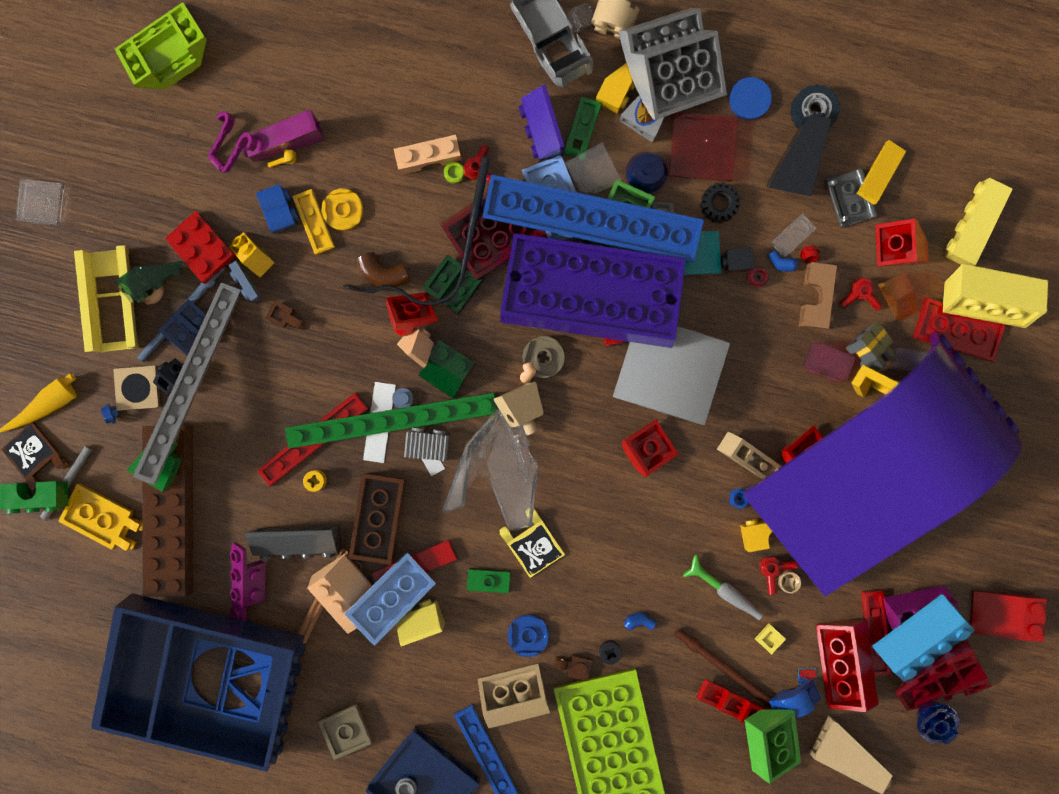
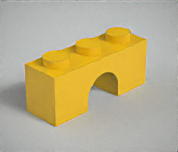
M749 519L745 521L746 524L740 525L746 551L753 552L770 548L768 539L773 531L764 520Z

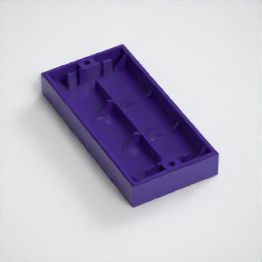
M514 233L500 321L507 324L672 348L676 340L686 259Z

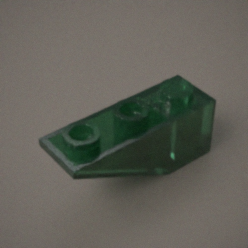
M177 261L134 267L115 281V285L131 304L136 300L140 303L149 296L147 292L152 288L158 290L166 284L165 279L170 275L175 278L183 272L182 267L185 265V262Z

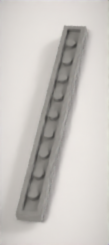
M220 283L135 470L134 478L153 485L157 484L240 298V289Z

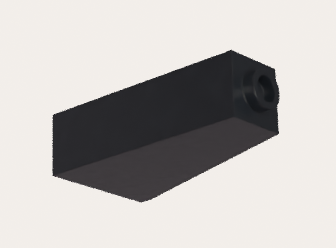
M814 111L813 115L806 114L769 178L767 187L807 196L812 195L831 119L825 118L826 113Z

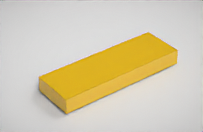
M886 141L856 194L871 204H876L906 151L892 141Z
M309 189L292 196L314 254L317 256L336 248L314 191Z

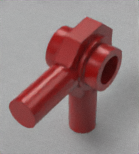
M482 145L476 157L467 159L463 166L464 175L472 180L478 179L482 157H485L489 150L486 145ZM490 173L487 174L486 181L488 183H490V178L492 175Z
M862 277L853 283L852 292L839 302L844 309L856 299H867L876 311L883 306L874 295L875 285L869 278Z
M764 557L760 561V573L767 578L768 594H777L775 577L783 570L797 569V561L780 562L775 557Z

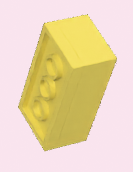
M962 264L945 281L943 312L1027 328L1047 312L1048 280Z

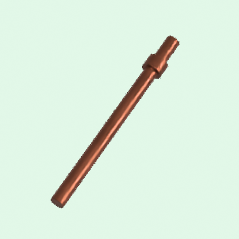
M679 628L676 630L674 635L687 644L686 647L692 652L696 651L772 709L769 702L772 698L700 645L701 642L695 637L691 638Z

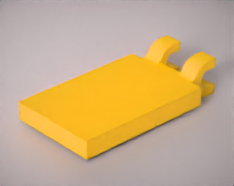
M76 484L68 501V507H65L58 521L111 550L116 549L117 546L125 551L129 549L134 550L137 541L125 536L129 529L138 532V530L142 531V521L132 518L134 511L83 484Z

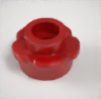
M814 245L806 246L800 252V257H802V261L805 263L815 262L820 259L819 254L821 250H818Z

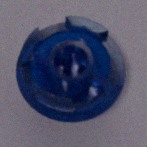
M650 151L634 155L626 168V177L629 184L645 193L659 190L665 184L668 176V168L664 159Z
M929 701L918 709L917 730L920 736L929 743H944L946 745L954 741L959 735L957 730L960 720L957 712L952 707L937 701Z

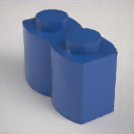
M278 184L256 193L271 233L277 234L298 226L296 220L299 217L295 208L290 207L289 200L292 199L287 188H283L282 185Z

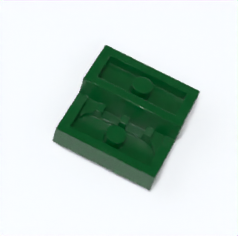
M446 255L423 289L438 300L447 297L456 287L462 264ZM466 269L458 292L448 301L443 302V304L459 315L481 286L483 280L480 278L475 280L471 272Z

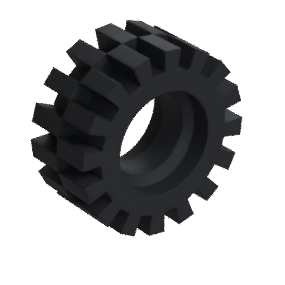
M724 182L711 185L704 192L700 203V208L702 207L703 209L702 213L706 215L705 218L712 219L711 222L714 223L716 221L722 223L723 221L730 220L738 212L741 204L739 202L740 195H737V189H732V185L729 184L727 186ZM722 195L726 197L728 207L725 210L719 211L714 208L712 201L715 196Z

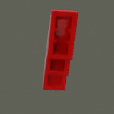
M708 679L704 680L696 696L699 701L716 707L719 711L737 718L742 723H745V719L759 710H770Z

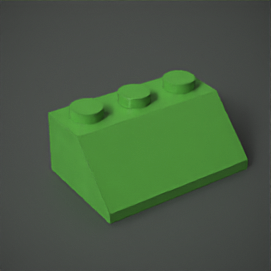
M759 710L745 719L750 760L754 773L771 784L801 763L795 711Z

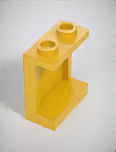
M862 365L852 381L856 394L862 397L866 396L870 387L886 394L898 384V382Z

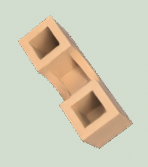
M456 135L394 149L398 170L401 175L421 171L422 167L430 164L440 163L443 166L450 162L462 161Z

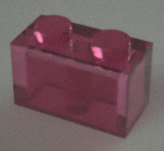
M814 342L809 346L802 367L807 368V372L812 375L819 376L823 374L828 376L827 380L839 383L840 381L848 380L856 356Z

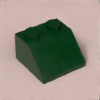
M439 340L430 353L427 365L424 368L422 367L418 376L451 398H454L476 364Z

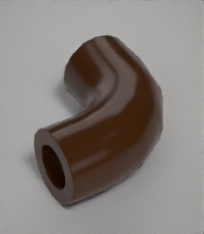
M375 252L366 253L355 260L365 279L377 287L382 285L399 287L411 282L403 263L386 268L379 263Z

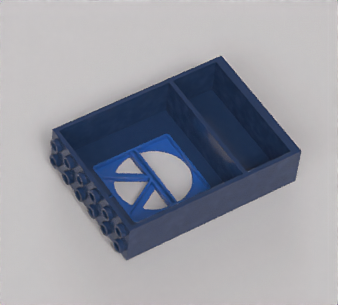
M132 593L114 607L91 729L268 772L270 766L276 764L278 755H281L284 747V742L281 740L288 729L289 723L286 722V718L290 716L293 703H290L291 696L295 695L297 683L294 682L296 676H299L302 667L299 660L300 656L303 657L306 649V644L303 643L305 636ZM216 647H227L228 653L216 706L204 700L195 689L192 681V669L197 658L205 651ZM237 650L244 652L255 662L253 665L233 670ZM260 672L262 679L260 692L255 699H252L231 679ZM228 689L246 705L240 708L226 709L225 703Z

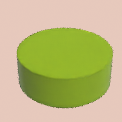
M450 162L445 166L444 176L448 182L457 184L464 179L463 166L459 162Z

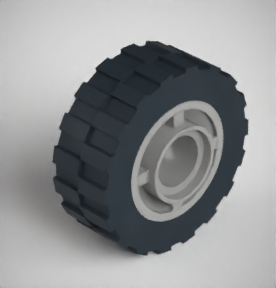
M815 84L814 86H807L798 93L790 109L791 120L796 128H799L806 114L813 115L810 110L811 105L817 106L820 112L826 113L825 118L831 119L830 127L833 125L840 113V101H838V96L834 94L831 88Z

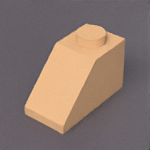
M415 327L414 332L408 336H403L397 345L424 368L427 365L434 342L429 339L431 334L423 327L420 329Z

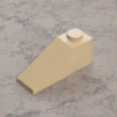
M727 432L717 448L721 453L761 479H765L782 467L747 441L730 432Z

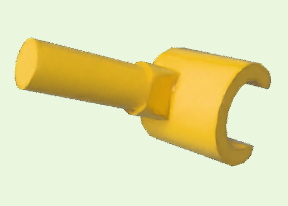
M284 150V158L269 162V168L284 163L294 164L296 162V152Z

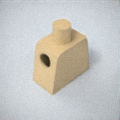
M535 381L494 398L496 405L510 427L522 425L526 435L538 431L534 419L542 416L544 412Z

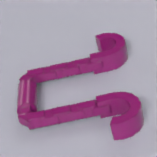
M221 111L217 115L216 120L224 122L208 154L211 163L222 173L230 172L242 149L247 147L248 150L254 152L258 140L256 136L250 133H243L239 137L237 145L225 165L215 155L227 134L232 130L235 119L232 114Z

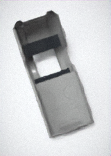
M512 0L510 6L531 41L541 66L555 85L564 88L567 86V83L585 74L589 75L592 73L594 66L593 58L578 34L577 44L570 21L557 0ZM556 41L563 42L570 54L551 63L546 53L547 47Z

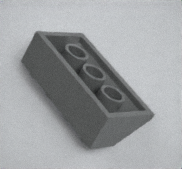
M340 526L256 528L246 533L252 556H259V559H271L272 555H280L281 559L293 558V555L301 554V558L314 557V554H322V557H334L335 553H338L341 549Z

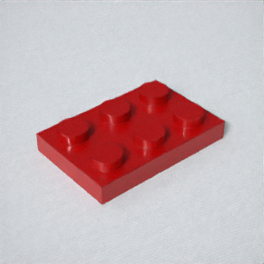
M194 211L165 238L203 284H207L236 257L197 211Z

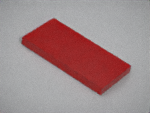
M926 297L924 298L912 338L931 343L929 338L934 332H937L939 335L944 334L953 347L951 350H957L960 353L994 363L1006 324L944 313L943 302Z

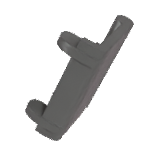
M863 168L825 180L840 228L878 217L875 204H871L856 194L866 178Z

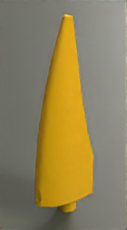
M70 373L66 377L63 376L54 380L42 389L19 415L0 429V433L37 421L77 398L76 392L71 385L76 380V377Z

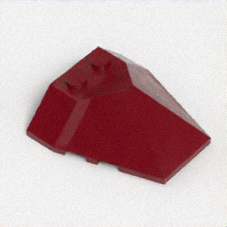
M966 639L952 647L948 653L937 658L933 664L923 668L914 678L903 682L895 693L905 709L910 711L933 705L932 700L944 698L945 701L953 699L952 695L964 693L965 696L992 686L973 648Z

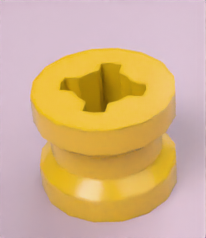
M320 470L308 472L303 478L304 487L311 492L323 489L327 484L326 474Z

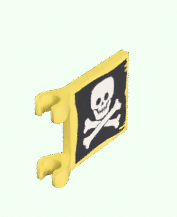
M534 508L527 512L534 525L513 538L506 526L500 529V535L530 578L565 555Z

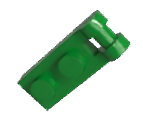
M581 97L564 150L565 155L570 156L572 154L578 156V159L584 160L601 102ZM574 141L581 142V148L573 146Z

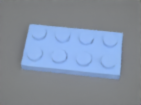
M561 155L522 170L526 182L576 192ZM546 231L549 239L562 241L576 239L575 237Z
M405 553L344 615L375 646L436 583L408 553Z

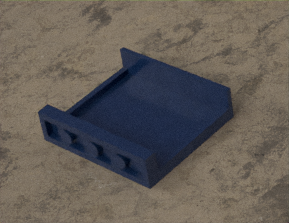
M415 725L370 781L365 792L367 794H396L395 787L397 782L402 778L408 777L416 783L417 790L415 794H470L472 790L475 791L479 786L480 777Z

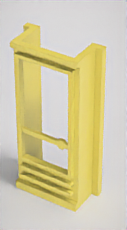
M125 245L116 246V250L93 253L84 250L74 251L85 352L100 353L139 348L128 255L129 249ZM119 275L120 292L97 294L96 278ZM120 295L122 297L126 341L103 343L98 298Z

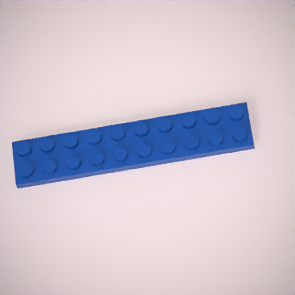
M491 175L482 217L636 251L685 258L686 261L693 263L704 222L703 219Z

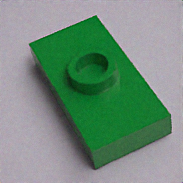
M468 569L467 591L509 593L510 571Z

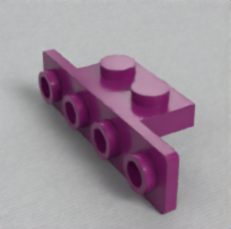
M234 542L230 552L232 570L230 572L232 580V590L230 591L232 608L230 614L232 618L247 621V607L265 601L266 563L259 560L247 564L246 548Z

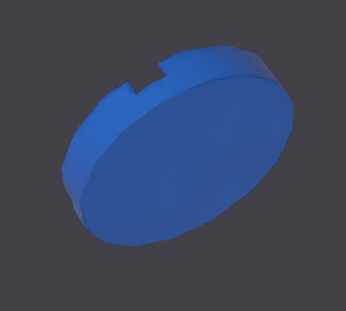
M746 77L739 80L733 86L729 95L730 108L738 118L744 120L762 117L772 102L771 91L768 85L755 77Z
M520 615L509 626L507 637L510 647L520 656H537L548 645V626L537 615Z

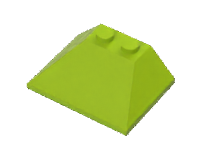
M182 2L116 47L115 51L136 88L168 89L201 66L207 39L186 5Z

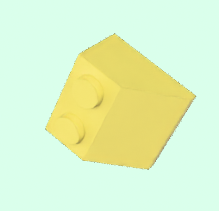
M431 599L420 602L418 607L411 608L396 624L401 646L442 632L445 621L437 600L431 602Z

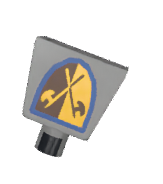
M639 95L622 113L619 121L650 142H653L664 117L654 120Z

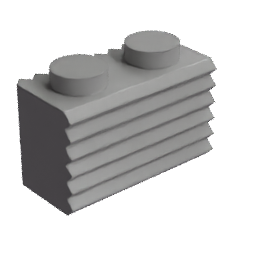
M412 428V432H406L404 457L439 461L448 460L450 435H445L446 431L433 430V434L424 433L425 429Z

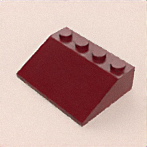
M487 193L482 198L467 262V267L475 280L510 258L514 233L535 237L546 235L545 231L482 218ZM473 202L440 223V226L462 260Z

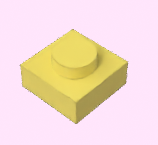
M769 623L755 637V640L770 654H773L786 640Z

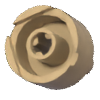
M599 0L591 22L595 26L594 30L596 32L606 34L608 31L614 33V37L620 40L619 31L635 26L640 9L637 6L635 10L630 7L631 3L626 0Z

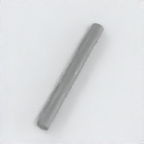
M84 446L63 481H68V488L93 449L89 446ZM45 508L40 517L48 520L53 511L46 512Z

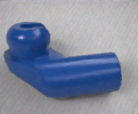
M777 250L767 255L779 271L792 272L799 266V261L796 258H782Z
M637 612L626 617L624 626L628 630H633L635 627L644 625L648 629L653 630L657 621L642 612Z

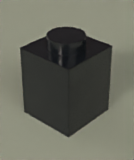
M753 247L727 249L724 255L721 256V266L725 268V273L753 270Z

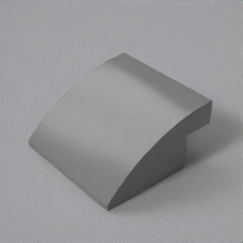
M689 8L619 31L631 77L646 109L654 120L727 95L718 31L703 29L700 8Z
M678 326L676 340L672 348L630 342L613 397L666 415L705 425L730 343Z

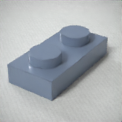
M237 261L229 265L232 270L230 275L236 283L239 282L242 286L241 293L245 299L254 303L262 300L261 294L243 265Z

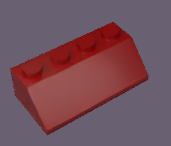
M841 620L816 624L828 708L867 712L879 705L866 620Z

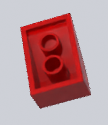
M972 590L970 625L975 630L973 634L1044 642L1047 599L1031 594Z

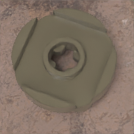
M540 336L531 340L525 346L522 356L524 364L528 362L534 363V368L537 370L534 376L538 378L554 376L561 370L565 359L561 345L557 340L548 336ZM543 351L547 352V356L550 357L549 361L546 360L544 363H540V358H537L538 354H542Z

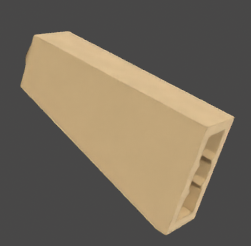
M828 715L809 751L811 756L824 765L883 794L885 789L887 790L891 785L892 775L839 723Z

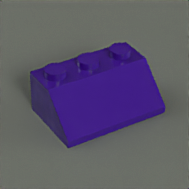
M543 85L522 97V105L518 106L522 119L526 118L528 124L525 126L528 139L532 138L534 144L531 146L534 159L538 158L539 163L559 155L563 157L564 155L563 140L546 85Z

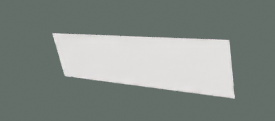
M375 382L370 413L392 409V396L396 385ZM388 432L367 435L363 460L384 463Z

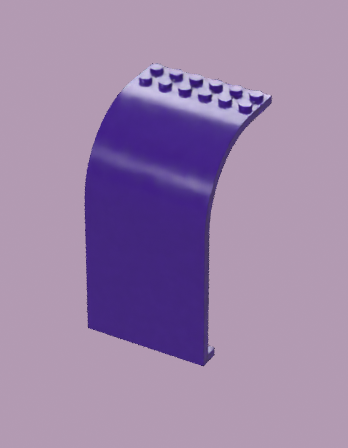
M934 332L929 336L932 347L927 356L889 392L754 486L751 484L745 489L744 497L824 596L832 593L969 506L1002 478L1020 454L1022 442L1018 436L1020 430L1010 416L1005 418L1007 414L997 400H991L993 396L983 383L981 385L978 384L980 380L971 367L965 368L966 363L957 350L952 352L951 349L953 347L944 334L939 335L937 332Z

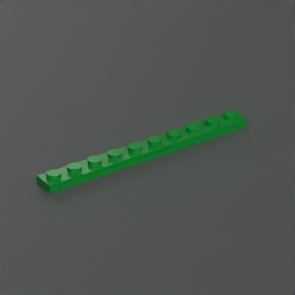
M494 392L285 427L288 448L497 414Z

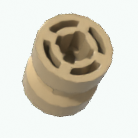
M783 570L776 577V584L784 592L795 593L800 589L801 580L793 571Z

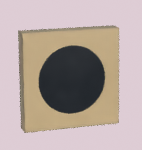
M158 366L113 369L117 411L161 407L159 387L153 383Z

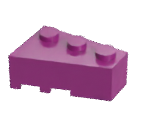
M945 586L883 598L888 624L892 630L896 629L941 594L959 610L958 602Z

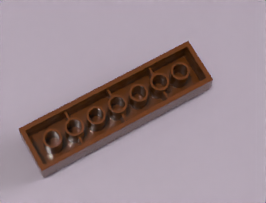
M142 426V452L146 448L155 426ZM182 426L176 439L179 444L173 453L181 457L182 461L170 490L161 492L142 481L143 597H185L193 593V426Z

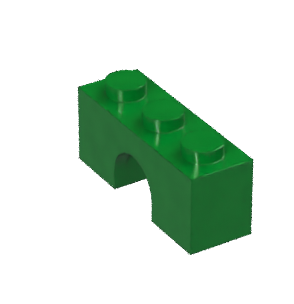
M68 481L36 482V493L33 497L30 494L27 483L0 484V510H7V514L20 513V509H26V513L40 512V508H46V512L59 511V507H68Z

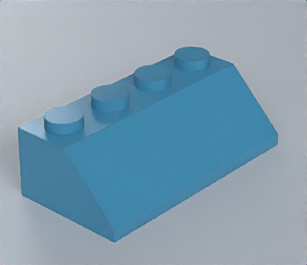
M941 594L874 644L873 648L892 671L906 682L908 679L914 678L923 668L933 664L941 655L948 653L960 641L966 640L975 630L963 614Z

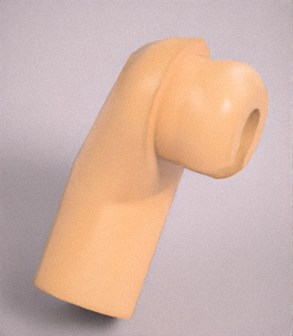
M533 362L523 364L525 372L520 375V380L524 384L530 383L537 370L534 368Z

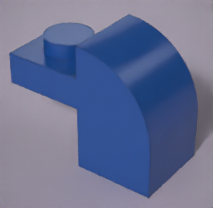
M813 679L805 680L794 690L780 691L769 702L773 710L795 711V718H799L815 710L814 704L821 697Z

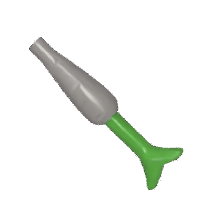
M698 555L694 556L692 567L685 571L684 577H701L716 588L718 595L725 601L751 614L758 620L763 617L764 613L758 610L733 585L727 582L721 583L706 572L699 562Z

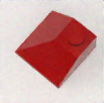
M916 218L875 225L877 267L929 263L928 241Z

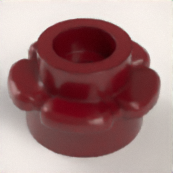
M754 267L753 270L749 271L748 281L751 285L760 288L764 283L768 282L769 276L763 267Z

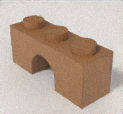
M814 262L806 265L804 286L815 288L819 293V301L816 305L806 304L801 306L799 327L826 330L832 325L834 315L831 313V309L836 301L834 286L839 279V272L836 271L837 265Z

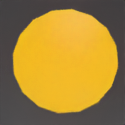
M340 188L331 191L326 199H324L321 212L324 220L330 227L340 231H347L355 228L361 222L364 207L362 200L356 193L349 189Z

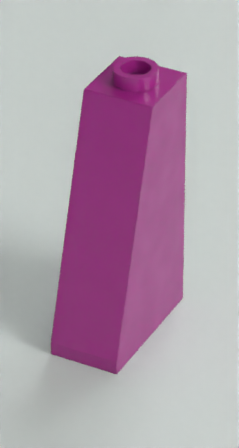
M310 109L252 133L258 140L256 150L253 152L248 150L247 147L242 150L245 157L256 162L283 154L284 150H296L325 141L318 118Z

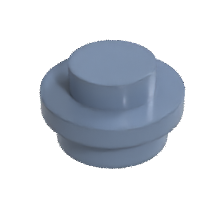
M406 388L397 389L392 396V401L397 408L411 406L414 399L412 392Z

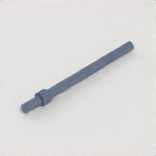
M226 267L207 284L201 283L188 299L195 304L208 288L213 287L216 279ZM158 332L137 358L145 362L165 337Z

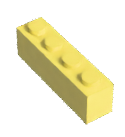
M988 178L976 185L973 191L975 196L965 207L964 212L966 214L955 228L957 233L954 239L952 238L946 246V258L960 265L975 266L1013 190L1012 188L992 178Z

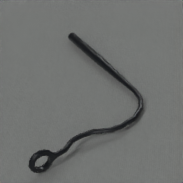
M482 157L460 277L455 289L447 297L437 301H421L414 299L403 289L390 285H382L374 289H366L345 284L343 287L365 293H376L383 289L393 290L419 305L436 306L453 297L458 292L464 279L490 159Z

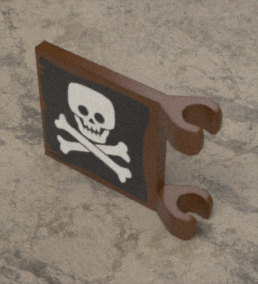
M34 422L30 423L1 449L26 480L28 487L32 491H36V482H42L35 475L51 460L58 469H65L69 466V461L56 450Z

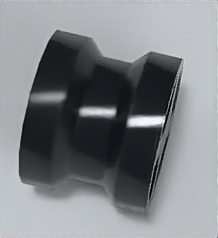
M606 640L600 645V657L604 663L612 665L620 660L621 650L615 641Z

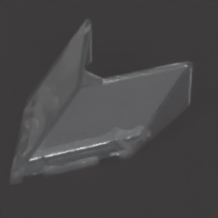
M499 408L466 443L442 511L448 512L465 507L467 488L479 475L489 478L508 530L514 531L532 526L538 464L536 459L532 458L528 446H530L523 426L510 427Z

